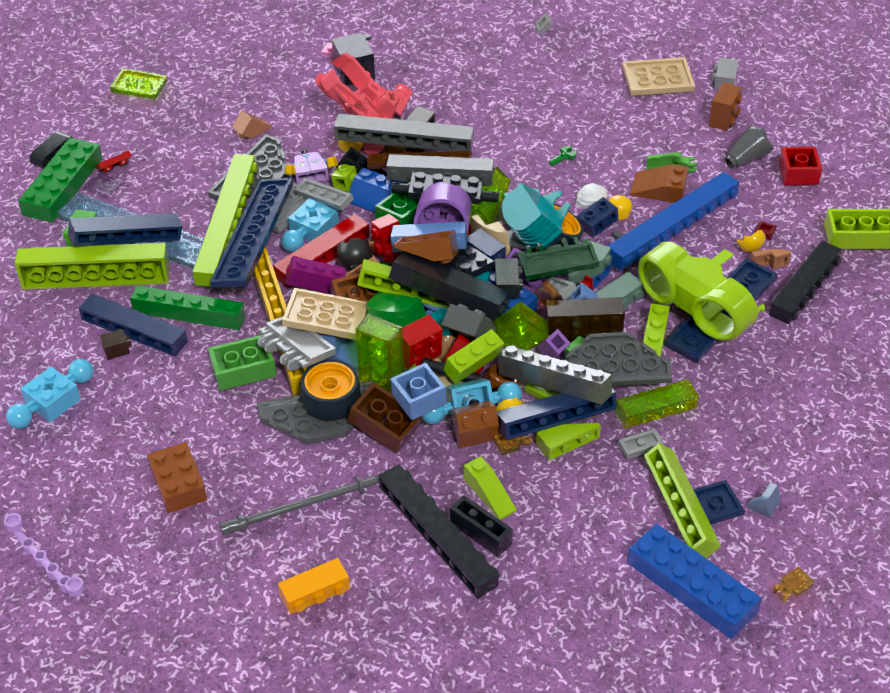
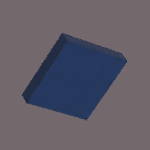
M727 480L694 489L711 525L745 514L744 508Z

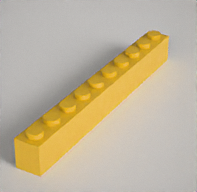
M265 247L253 276L268 321L270 322L283 317L287 307ZM280 349L278 350L280 357L282 354H285ZM283 365L292 394H301V377L307 367L290 371L287 365Z

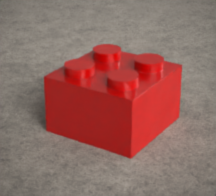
M782 147L779 166L784 185H819L822 166L816 147Z
M429 314L397 330L396 356L408 370L421 365L425 357L431 360L436 359L442 353L443 329Z

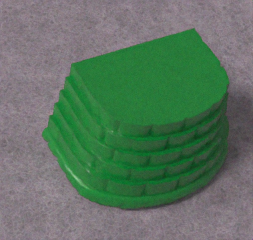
M378 292L366 304L367 313L364 325V338L368 343L375 346L396 349L397 330L427 316L421 298Z

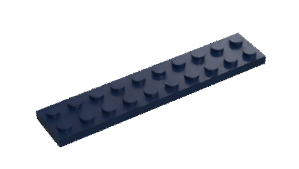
M292 178L259 179L210 280L211 288H242L248 286L294 184Z

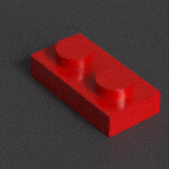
M128 150L98 163L95 167L98 172L103 170L105 173L112 170L113 165L117 163L119 166L128 163L127 159L132 157Z

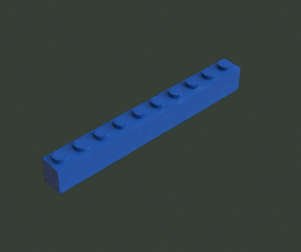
M722 172L608 245V247H611L612 265L620 271L631 266L660 243L667 242L673 236H677L681 231L689 228L696 221L712 213L719 206H723L731 198H735L739 192L740 182Z

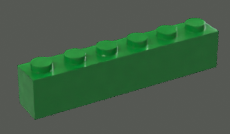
M139 285L136 286L130 298L133 309L155 317L239 331L246 318L243 302Z

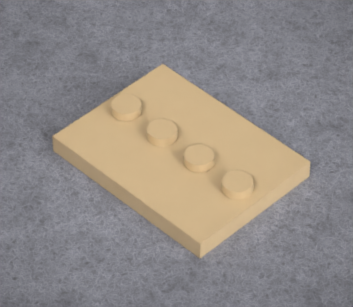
M685 57L625 61L622 63L631 96L695 91V84Z
M294 288L282 319V326L358 340L367 313V302Z

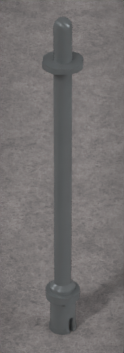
M356 476L355 483L248 517L241 514L237 515L235 519L219 523L222 535L225 536L239 530L243 532L251 524L357 490L360 494H364V488L378 484L379 477L373 476L361 480L359 476Z

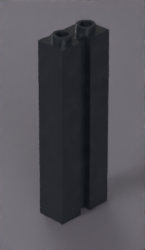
M405 251L393 262L389 279L456 306L462 304L471 311L475 309L480 310L493 322L498 316H502L510 303L508 298L510 291L437 261Z

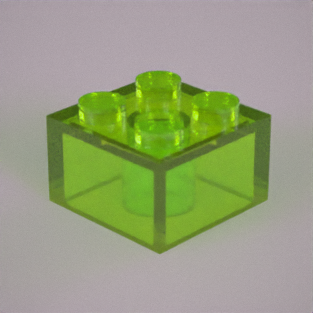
M521 301L493 322V325L497 328L495 333L501 338L506 347L509 345L523 350H531L549 337L547 321Z

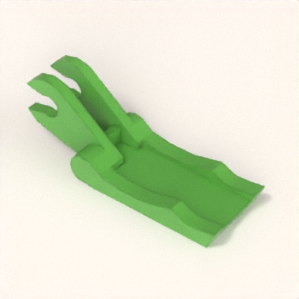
M679 152L649 155L647 157L646 170L670 164L694 167L698 162L691 163L690 161H695L696 158L681 156ZM688 168V172L691 173L697 170V168Z

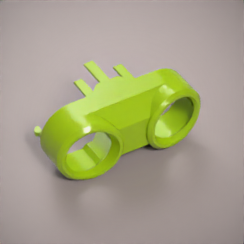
M667 241L657 245L639 261V278L647 294L659 304L670 305L674 303L691 314L696 325L705 334L721 341L736 339L756 322L760 312L763 313L765 311L764 304L757 308L753 296L742 284L732 278L723 276L721 265L734 256L733 253L726 249L713 259L692 257L681 246ZM725 309L731 318L721 313V311Z

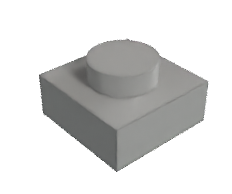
M547 13L535 23L540 34H544L553 26L551 16Z

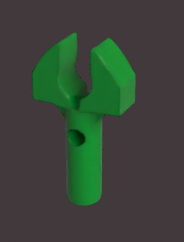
M564 146L560 148L561 154L549 160V164L554 166L565 159L572 161L576 158L577 150L571 152L572 146Z

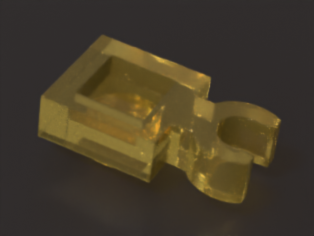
M499 434L494 436V443L501 455L520 450L521 445H530L532 437L521 436L506 441Z
M797 567L783 577L782 583L775 586L773 593L784 592L782 601L786 602L790 599L792 593L798 597L810 589L814 584V580L800 567Z

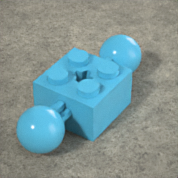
M309 198L288 218L289 230L281 238L282 247L292 253L304 245V239L310 242L339 224L338 211L340 210Z
M76 359L69 365L66 376L52 366L20 388L25 404L17 403L7 410L6 420L8 424L16 429L25 428L31 423L32 413L35 411L47 421L52 422L81 400L75 382L80 384L86 383L92 378L94 373L92 364L85 359Z
M485 378L446 386L449 402L440 408L424 414L422 419L428 424H437L443 420L446 414H451V409L467 406L471 399L474 400L472 404L489 400L495 404L505 399H513L514 397H517L520 401L522 391L516 383L504 382L498 387L497 391L492 392L490 381Z

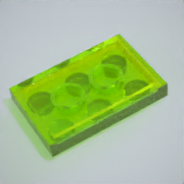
M122 68L111 84L110 91L156 100L167 83L168 78L167 75Z

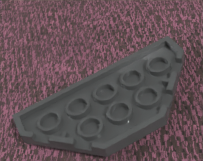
M265 134L245 154L255 155V162L258 163V171L254 174V183L250 186L251 191L247 198L251 197L259 179H279L288 176L285 174V165L288 164L280 139ZM227 173L208 191V197L215 200L219 199Z
M630 332L589 334L584 339V342L579 347L576 346L564 359L573 364L583 365L612 374V386L672 383L671 362L666 358H661L656 354L655 350L645 343L636 340L635 336Z
M373 380L360 383V397L373 383ZM301 394L257 403L261 423L306 444L347 437L355 428L353 424L347 421L348 416L338 420L326 421L310 415L304 408Z

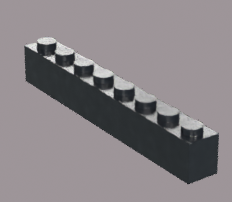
M398 464L379 475L380 489L477 599L498 587V570L486 561L481 551L478 552L474 548L472 541L468 537L465 538L458 525L448 519L446 512L443 509H439L435 500L424 492L420 483H416L412 479L407 469L404 470Z

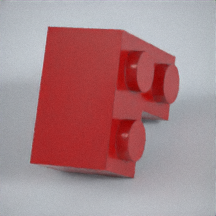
M388 214L371 221V235L374 239L373 249L375 253L393 265V262L402 253H393L391 242L393 225H399V220Z

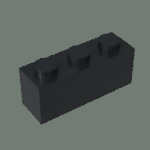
M463 495L450 507V521L456 523L461 532L497 557H500L512 545L513 528Z

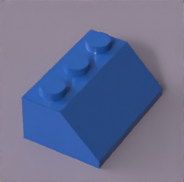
M362 168L353 179L349 193L352 194L354 199L350 204L375 213V206L392 194L393 182H404L387 181V176Z

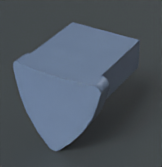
M770 483L763 495L750 500L747 507L752 511L771 518L781 501L778 485Z

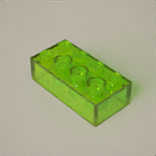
M367 313L355 328L359 381L362 383L373 380V382L392 394L390 378L404 373L402 326Z

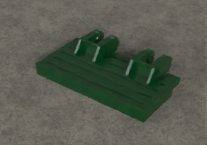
M577 236L572 237L573 245L568 246V242L564 238L561 239V244L545 247V251L541 243L536 244L537 252L532 253L530 245L525 246L526 253L525 251L517 252V256L526 281L599 267V260L592 242L588 238L581 240L580 244Z

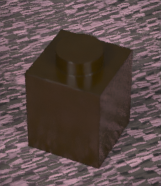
M123 329L100 335L107 360L130 354L129 347L132 344L129 335L125 336Z

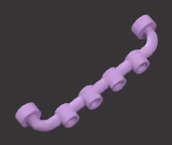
M17 513L8 514L4 518L5 527L8 531L13 532L21 543L24 553L32 554L36 565L46 569L48 578L56 580L63 593H68L73 597L83 593L85 588L83 580L77 576L63 575L60 572L59 565L52 563L48 559L46 552L36 547L34 539L27 537L22 532L23 522L21 516Z

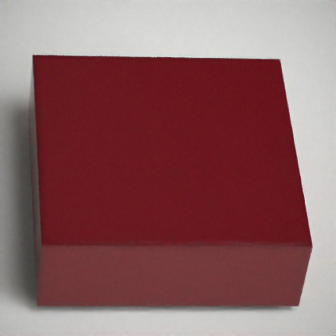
M760 221L754 233L762 230L765 233L766 239L771 241L777 226Z

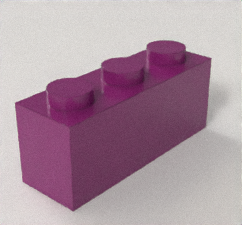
M292 256L286 269L287 285L331 294L330 284L332 280L346 277L344 267Z

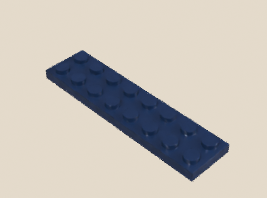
M746 258L727 278H732L742 284L751 293L756 302L774 283L778 274ZM725 309L721 311V313L731 318ZM690 315L666 340L665 346L698 363L719 340L705 334L696 325L693 316Z

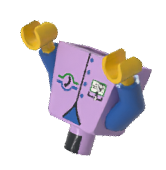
M303 150L294 157L293 163L285 165V174L289 177L296 176V184L301 183L304 178L317 182L329 180L328 170L338 166L337 158L333 156L325 159L318 152L309 153V151Z

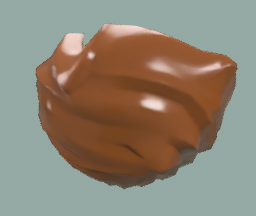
M494 364L488 369L486 376L487 380L490 381L491 389L497 391L498 387L504 382H514L519 385L518 380L499 375V365Z

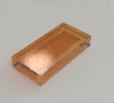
M546 280L534 294L538 295V299L546 306V300H554L559 295V292Z

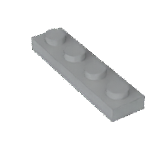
M304 178L294 189L300 196L313 199L342 211L354 199L351 193L308 178Z

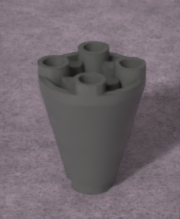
M754 126L748 127L724 158L725 163L733 169L770 154L774 147L767 139L766 131L762 127L759 129Z

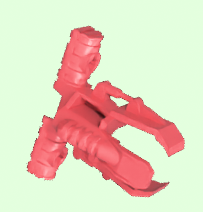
M346 53L337 57L330 64L343 70L358 88L355 92L340 81L334 68L326 74L319 73L315 78L316 85L329 98L341 103L340 106L344 107V111L349 115L392 119L397 114L402 115L404 107L413 94L412 90L403 84L396 85L393 91L385 90L376 81L374 82L370 77L369 71H365L353 56ZM366 143L364 150L368 156L369 154H378L381 151L383 152L384 145Z

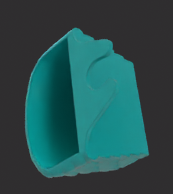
M520 183L505 197L502 204L503 216L512 231L525 246L530 245L531 249H536V244L541 243L542 247L545 248L563 232L562 222L571 205L566 202L560 209L554 208V202L562 196V191L558 190L541 196L536 190Z

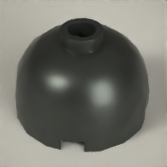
M352 238L350 242L346 243L342 241L336 248L337 260L341 267L351 271L361 265L364 259L372 258L373 247L372 245L369 246L367 240Z

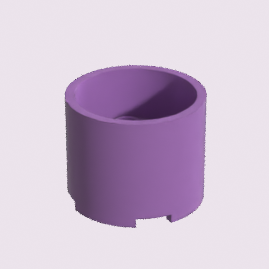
M443 182L430 185L421 194L414 217V224L466 221L468 233L472 211L469 195L458 185L455 186Z

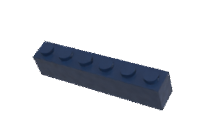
M177 213L70 218L68 234L73 247L178 241L181 238L183 226Z
M91 294L79 307L83 321L111 332L123 329L125 336L129 335L131 340L174 357L188 343L185 329L156 319L148 314H143L135 309H130L117 302H112L104 297Z
M612 388V395L603 404L561 393L497 411L498 431L507 441L617 409L616 391Z

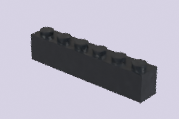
M821 241L772 301L769 316L788 325L793 319L796 320L801 309L807 307L809 299L815 297L817 288H822L826 277H830L834 267L840 265L842 249Z

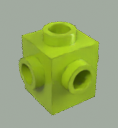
M339 165L331 175L333 187L349 192L353 179L357 175L355 166Z

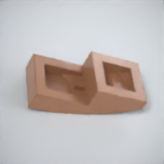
M782 249L758 250L752 252L750 260L761 266L770 265L772 269L789 265L791 252L790 250Z

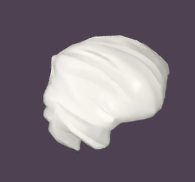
M595 183L585 185L578 191L575 206L586 210L602 197L607 198L606 189Z

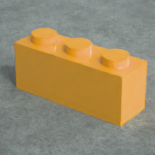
M336 558L279 582L278 588L282 601L288 612L292 614L302 612L313 604H321L327 598L334 595L344 594L350 589V582L347 572L340 560Z

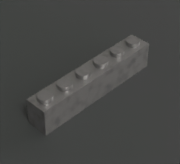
M509 345L498 354L499 375L598 404H603L612 395V374L601 370L591 369L566 360L555 359L548 355H541Z

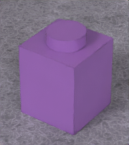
M557 329L536 348L543 355L555 358L570 342Z

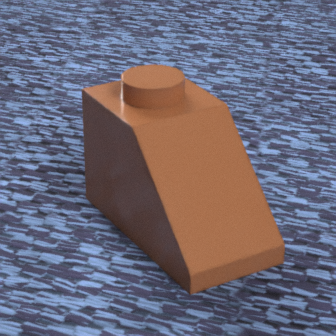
M241 110L232 128L237 131L236 134L241 138L245 139V137L252 139L269 130L272 126L262 118Z

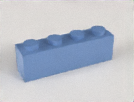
M466 221L393 225L391 233L393 253L403 252V250L394 248V243L400 237L455 230L458 249H466L468 241Z

